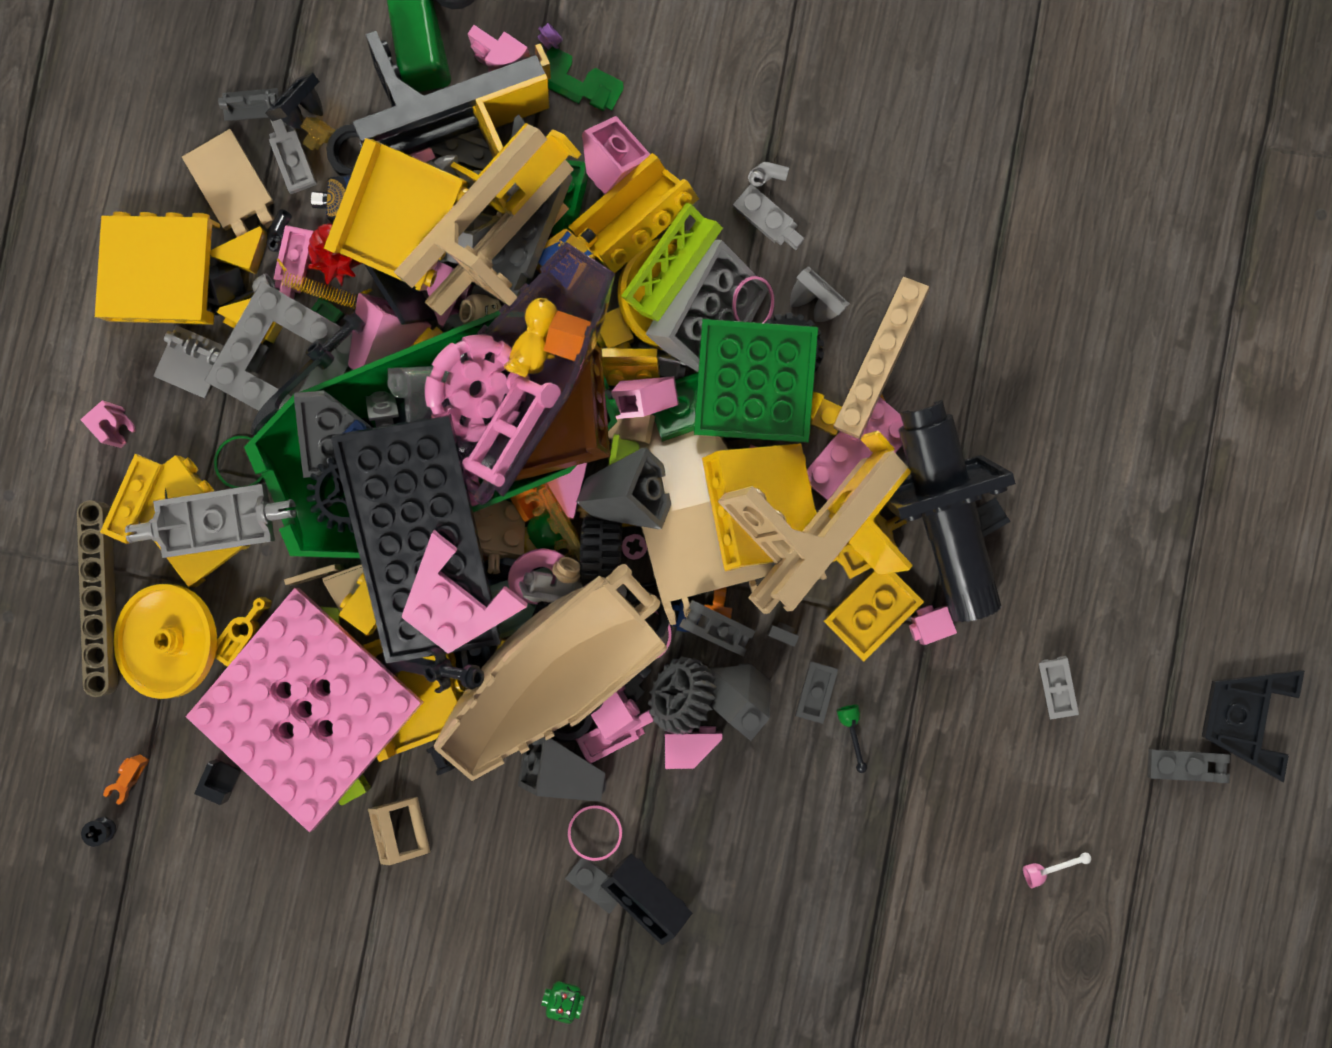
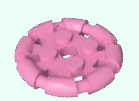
M488 335L462 337L461 342L456 344L452 342L446 346L431 364L434 367L430 377H426L425 401L426 406L430 407L433 413L431 418L451 414L456 436L460 437L461 441L479 442L489 423L485 425L483 418L491 417L492 419L500 407L504 395L509 392L506 384L507 377L501 371L505 370L504 364L509 361L512 348L502 340L499 342L494 341L493 337ZM492 352L490 361L485 360V355ZM467 353L469 360L461 363V355ZM445 371H448L446 383L442 382ZM479 380L481 382V390L477 395L471 396L469 392L470 385L474 381ZM526 391L522 394L507 419V423L512 425L519 416L520 412L518 409L522 400L525 401ZM448 398L450 405L443 408L442 402ZM461 415L467 417L464 425H461L459 421Z

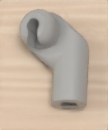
M762 162L750 171L748 179L755 187L763 185L771 178L786 181L789 167Z

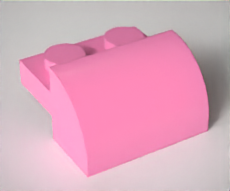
M475 25L468 32L471 48L475 53L474 57L487 66L489 72L530 57L528 47L506 32H503L498 41Z

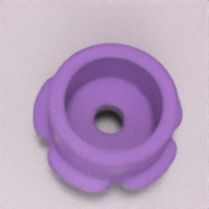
M549 23L543 28L540 26L538 29L541 34L537 36L547 49H550L552 46L558 49L557 45L563 41L559 33Z

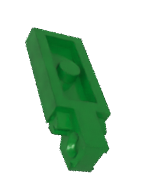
M566 160L574 169L570 173L573 178L563 200V203L569 209L553 226L551 234L554 236L563 229H568L571 232L568 226L579 218L589 177L586 173L585 162Z

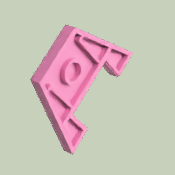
M433 530L401 617L449 654L525 609L528 603L504 586L487 607L440 571L456 552L457 548Z

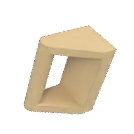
M418 797L368 809L381 864L393 865L431 852ZM408 806L418 849L399 853L389 811Z

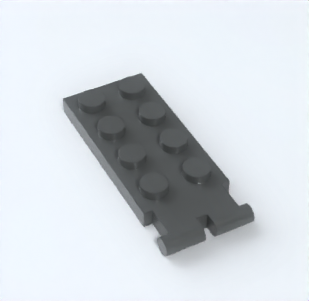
M570 174L492 259V264L494 265L492 269L497 274L501 273L513 284L510 290L518 297L515 302H522L524 299L523 287L527 278L533 277L572 181L573 177ZM479 285L473 287V294L487 295L493 299L497 298Z

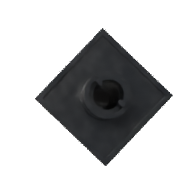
M943 400L936 401L934 405L924 409L901 412L903 426L898 431L907 464L911 470V477L905 479L885 506L901 520L913 521L922 517L953 621L969 622L993 615L1001 609L1002 605L982 534V524L975 501L982 499L981 495L990 492L991 495L1007 491L1008 486L1016 484L1013 473L982 455L964 460L953 415L946 414Z

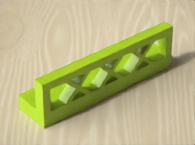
M685 203L621 297L641 315L658 322L723 228L717 221L704 218L692 204ZM691 215L696 222L689 231H685L684 222ZM673 239H677V249L673 254L668 255L669 243ZM661 262V272L657 277L652 278L653 266ZM645 285V295L638 302L633 295L640 286Z

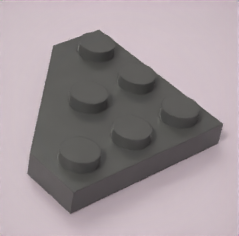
M325 391L294 393L303 478L310 477L312 473L320 476L322 472L318 470V464L329 468L327 463L328 457H332L337 464L331 441L333 435L343 433L355 420L362 422L367 429L373 427Z

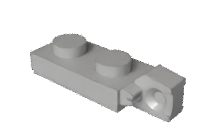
M281 119L271 121L275 132L269 134V142L289 193L294 194L317 185L298 132L291 126L287 127L286 123Z
M752 184L748 186L732 207L773 243L777 242L782 245L785 241L794 250H797L803 243L804 238L795 231L798 225L793 219Z

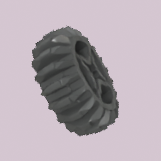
M682 656L680 659L673 658L671 664H665L664 671H658L657 681H652L654 688L649 692L652 695V699L648 702L652 707L649 714L654 717L653 722L657 723L664 731L674 734L692 733L694 728H700L701 720H707V712L713 710L710 707L711 702L716 699L713 696V692L717 687L713 684L715 677L711 674V669L697 659Z

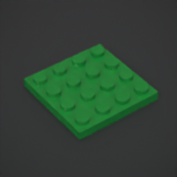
M702 319L694 435L809 443L818 327Z

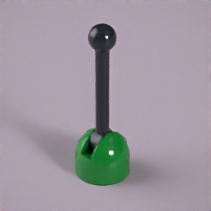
M853 704L840 707L836 710L838 719L841 724L850 729L858 762L856 770L859 773H865L867 765L863 762L855 725L860 720L859 706Z

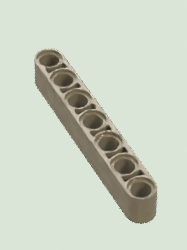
M88 500L80 504L77 510L82 676L84 691L91 697H100L112 694L118 687V665L114 654V631L116 626L114 546L112 537L100 533L110 511V506L104 502ZM96 506L99 510V516L93 521L90 514L91 510ZM95 535H98L100 545L94 549L91 541ZM96 563L101 567V573L98 577H95L92 571ZM97 591L102 595L100 605H96L93 599ZM98 619L103 623V630L100 634L94 628L95 622ZM98 648L104 652L102 662H99L95 656ZM99 676L105 681V687L102 691L96 684Z

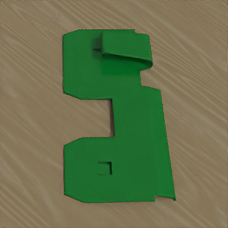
M554 47L547 51L546 56L550 63L551 79H548V89L577 104L580 103L584 96L591 100L590 105L601 111H604L606 108L611 111L613 110L623 91V81L594 68L588 72L584 82H581L567 74L572 65L571 55Z

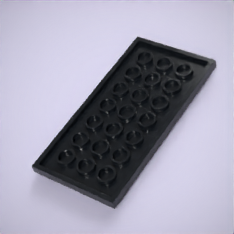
M449 414L438 418L430 417L335 434L331 437L385 662L387 664L434 656L432 653H428L427 650L436 646V644L401 617L433 530L457 548L456 552L440 571L487 607L493 600L452 416ZM499 626L492 627L452 652L500 645L502 639Z

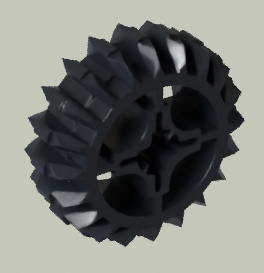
M328 457L327 463L329 468L318 464L317 468L322 474L320 476L314 473L310 475L312 479L317 480L316 486L312 484L307 485L308 490L315 491V495L308 496L307 501H317V504L312 506L310 511L312 513L322 511L317 520L322 523L329 518L327 522V528L333 529L338 522V532L343 533L347 524L350 532H354L350 517H340L329 508L341 503L347 506L346 498H339L344 494L338 465L332 457ZM334 476L335 490L325 499L326 485L329 479Z

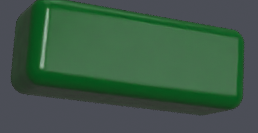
M387 0L396 63L402 77L401 81L417 92L448 86L451 82V75L433 0Z

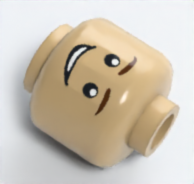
M472 294L462 302L459 316L463 324H467L501 310L502 306L497 298L493 299L487 295Z

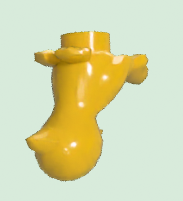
M537 298L527 306L525 310L527 330L515 341L509 361L504 364V368L509 372L526 377L528 373L535 374L541 372L544 369L546 359L555 358V354L543 351L549 326L557 312L556 306L548 299Z

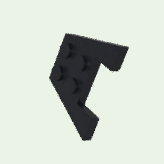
M1296 670L1212 681L1202 737L1273 778L1284 782L1289 754L1261 749L1272 693L1299 698L1305 671Z

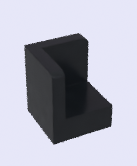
M221 262L209 268L208 303L220 306L245 293V287L238 266Z
M217 759L209 761L194 794L218 805L228 802L241 770Z

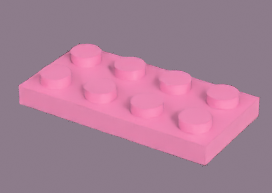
M880 397L863 435L874 431L881 432L895 448L894 452L896 453L902 446L898 431L903 426L901 415ZM839 431L807 468L811 488L828 501L860 460L870 457L872 452L861 439Z

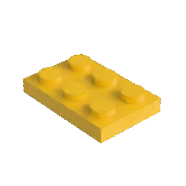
M874 570L823 622L864 662L924 601L895 572L878 574Z

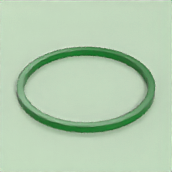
M231 437L224 441L216 451L214 457L215 472L218 478L231 488H239V486L229 484L220 475L217 465L219 453L230 441L236 439L251 440V437ZM263 475L248 486L257 485L264 478Z

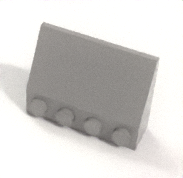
M715 239L658 322L652 321L646 335L664 351L698 372L702 319L736 321L732 310L735 290L744 279L756 275L722 240ZM758 279L746 282L738 293L736 311L741 322H752L768 292L766 285Z

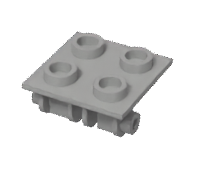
M176 325L173 332L167 331L164 336V341L168 344L154 373V377L206 398L211 384L204 380L224 345Z

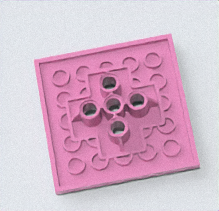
M294 588L187 714L186 718L308 832H311L423 704V701L300 588ZM325 680L330 682L331 692L329 694L323 689V682ZM286 682L291 685V696L285 692ZM307 701L312 704L311 715L305 710ZM327 720L333 724L332 734L326 730L325 724ZM289 722L294 726L293 736L287 731Z

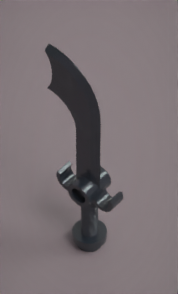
M356 313L346 314L343 317L346 324L336 334L331 336L325 344L321 345L316 341L307 348L305 353L311 359L261 407L251 425L252 435H256L277 413L284 398L317 366L324 370L332 364L335 357L331 353L353 331L358 334L363 331L362 327L365 323Z
M438 645L427 650L428 653L430 652L434 655L435 661L417 658L386 664L383 652L376 656V659L396 677H398L400 671L424 675L430 682L437 680L440 687L435 689L434 692L441 693L450 688V678L461 680L462 685L469 689L479 687L484 681V673L479 666L469 664L464 669L453 667L451 661L446 657L445 651Z

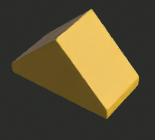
M259 226L210 250V255L219 262L238 266L239 269L257 274L267 245V232Z

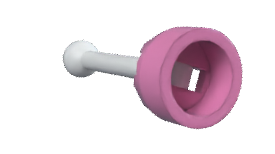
M1085 852L1078 858L1048 868H1044L1037 863L1023 866L1025 880L1030 888L1038 887L1044 884L1047 874L1079 863L1088 864L1091 861V856Z

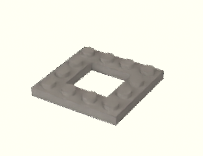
M261 281L204 381L259 411L279 389L250 374L245 369L272 322H276L311 343L318 341L321 345L325 344L342 327ZM352 333L332 351L331 354L335 357L332 364L324 370L317 366L311 371L299 392L344 374L348 367ZM287 395V396L284 398V400L282 401V403L280 404L279 409H280L292 396Z

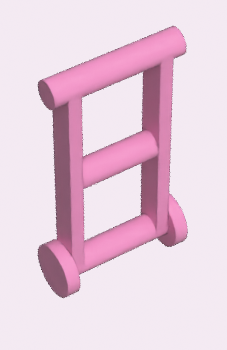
M510 373L506 381L509 392L471 455L462 461V467L498 487L502 486L505 483L504 475L544 408H552L559 402L561 391L557 385L553 383L540 385L531 381L529 375L523 377ZM526 391L536 397L518 427H515L506 421L522 394ZM502 433L511 439L493 469H490L481 463L498 434Z

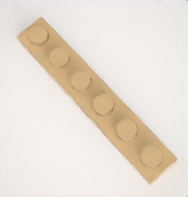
M906 277L902 278L834 423V429L861 439L929 293V286Z

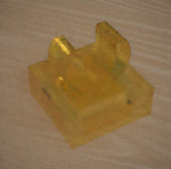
M306 117L301 128L309 134L304 139L303 144L311 150H314V148L319 150L323 143H328L329 137L334 133L335 129L318 117Z

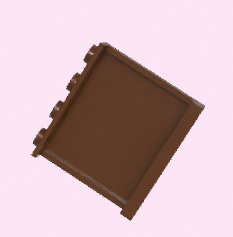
M587 338L584 340L581 355L577 362L557 356L554 359H546L544 369L541 372L535 374L528 373L530 380L540 385L553 383L560 388L561 397L554 407L544 408L507 470L506 475L518 481L610 457L602 349ZM506 369L501 371L506 377L510 374ZM530 393L526 395L524 410L527 411L536 396ZM514 421L512 425L518 427L519 423ZM499 433L498 439L502 454L511 438Z

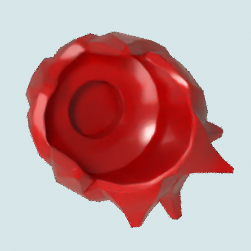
M331 223L319 226L309 239L308 253L312 264H309L308 267L309 269L323 272L326 284H329L336 277L340 285L343 286L345 275L355 277L356 275L351 269L362 263L341 253H333L324 249L333 225Z

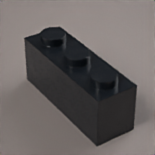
M632 853L620 861L600 885L661 945L673 939L693 914L686 907L684 901L677 898L666 887L665 883L661 879L656 878L645 867V864Z

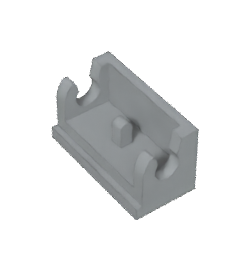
M1067 656L1058 657L1053 660H1042L1039 663L1050 720L1079 715Z

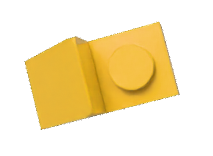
M813 392L810 425L836 436L838 430L834 429V423L842 407L824 399L825 395Z

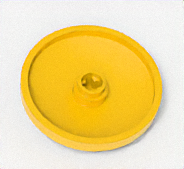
M157 584L140 590L125 604L115 626L114 654L121 674L136 691L157 699L183 696L202 683L213 665L217 649L216 626L209 608L196 593L179 585Z

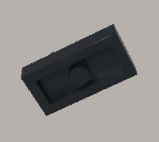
M313 72L297 78L265 114L272 122L281 119L293 128L303 129L304 121L298 106L299 104L307 111L323 116L322 103L315 90V86L320 82Z

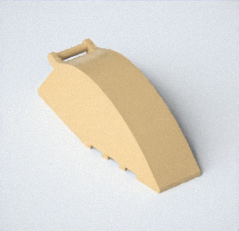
M626 564L619 565L608 577L598 576L586 586L555 600L524 623L481 668L484 673L483 683L475 689L466 688L434 744L435 750L473 781L504 764L503 759L518 750L521 754L530 750L528 745L540 738L545 737L548 740L554 737L553 731L568 723H570L571 727L576 725L667 650V646L645 620L659 608L660 600L655 595H650L631 575L632 571ZM624 584L641 603L634 608L617 588Z

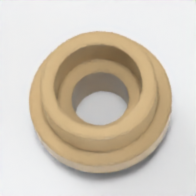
M562 557L553 565V574L563 583H575L581 576L580 564L572 558Z

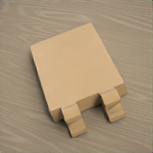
M231 129L182 156L217 219L226 231L232 228L237 237L249 232L243 221L254 214H257L263 226L265 225L267 229L270 227L274 217L269 211L268 206L273 204L274 201Z

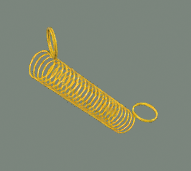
M278 258L277 261L279 262L280 266H281L282 269L284 270V274H285V271H287V270H286V268L284 267V265L282 264V262L280 261V259ZM287 272V275H286V278H285V281H284L285 287H286L287 284H288V288H289L290 285H291V289L294 287V290H296V288H297V291H299L298 286H299L300 278H299L298 284H297V286H296V288H295V284H296V280H297V276H296L294 285H293V287H292L294 275H293V278H292V281H291L290 285H289V281H290L291 274H290L289 280H288V282H287V284H286V280H287V276H288V272ZM311 283V287H310V289H309L310 295L312 294V292H311L312 283ZM372 289L365 290L361 293L367 294L371 292ZM347 299V301H346L347 307L350 305V308H351V307H352V306H351V300H350V303L348 304V299Z

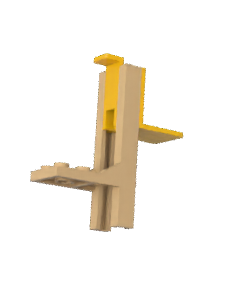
M525 123L479 175L453 162L450 167L462 179L469 182L468 186L470 189L401 263L394 273L413 288L435 262L447 252L459 265L425 301L432 310L442 316L472 281L510 306L518 297L510 290L513 284L501 273L497 274L492 269L494 266L492 259L574 170L565 159L569 155L578 159L581 153L564 134L552 129L545 137L538 128ZM487 205L504 214L474 248H471L469 245L465 248L458 245V237Z
M874 431L863 435L861 441L870 449L872 454L870 457L860 460L802 532L792 529L786 522L785 516L766 501L767 498L762 491L753 486L725 493L719 499V504L776 563L748 597L763 614L770 613L779 601L785 605L783 608L786 611H793L848 542L878 574L909 571L913 566L873 522V519L911 473V470L894 452L895 448L881 432Z

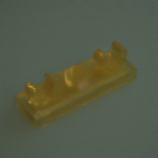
M545 483L537 486L536 492L526 495V504L534 500L540 503L539 507L532 510L534 516L541 515L546 507L550 514V518L547 520L555 534L560 532L563 537L562 540H558L554 544L555 551L567 548L569 552L564 556L573 559L575 554L580 562L581 538L549 485Z

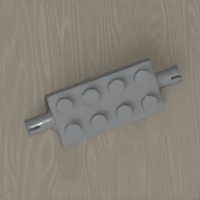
M258 484L153 501L155 509L153 519L147 523L129 524L125 527V533L137 532V534L126 536L129 543L152 539L161 547L162 558L275 541L272 521L295 518L297 511H284L285 508L296 507L292 499L269 503L267 485Z

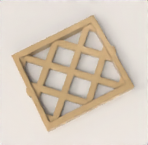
M333 564L284 579L285 585H298L344 571L345 568L344 565Z

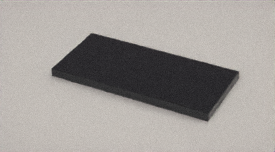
M364 264L402 325L434 321L437 318L434 310L425 303L427 299L422 291L416 290L415 286L411 288L406 282Z

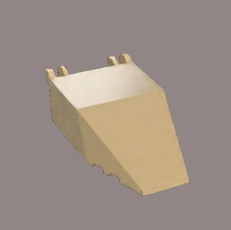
M654 421L650 444L639 443L640 449L647 448L664 464L666 476L662 477L665 494H670L671 507L662 529L642 527L662 605L670 625H675L677 619L675 611L672 609L671 601L682 599L684 615L687 618L691 610L688 608L689 601L687 597L749 581L751 592H753L757 587L755 579L765 577L773 567L772 563L746 566L731 571L724 570L702 458L716 451L731 450L725 439L719 436L694 435V431L662 442Z

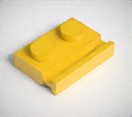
M601 348L603 374L608 386H616L620 381L660 378L657 349Z

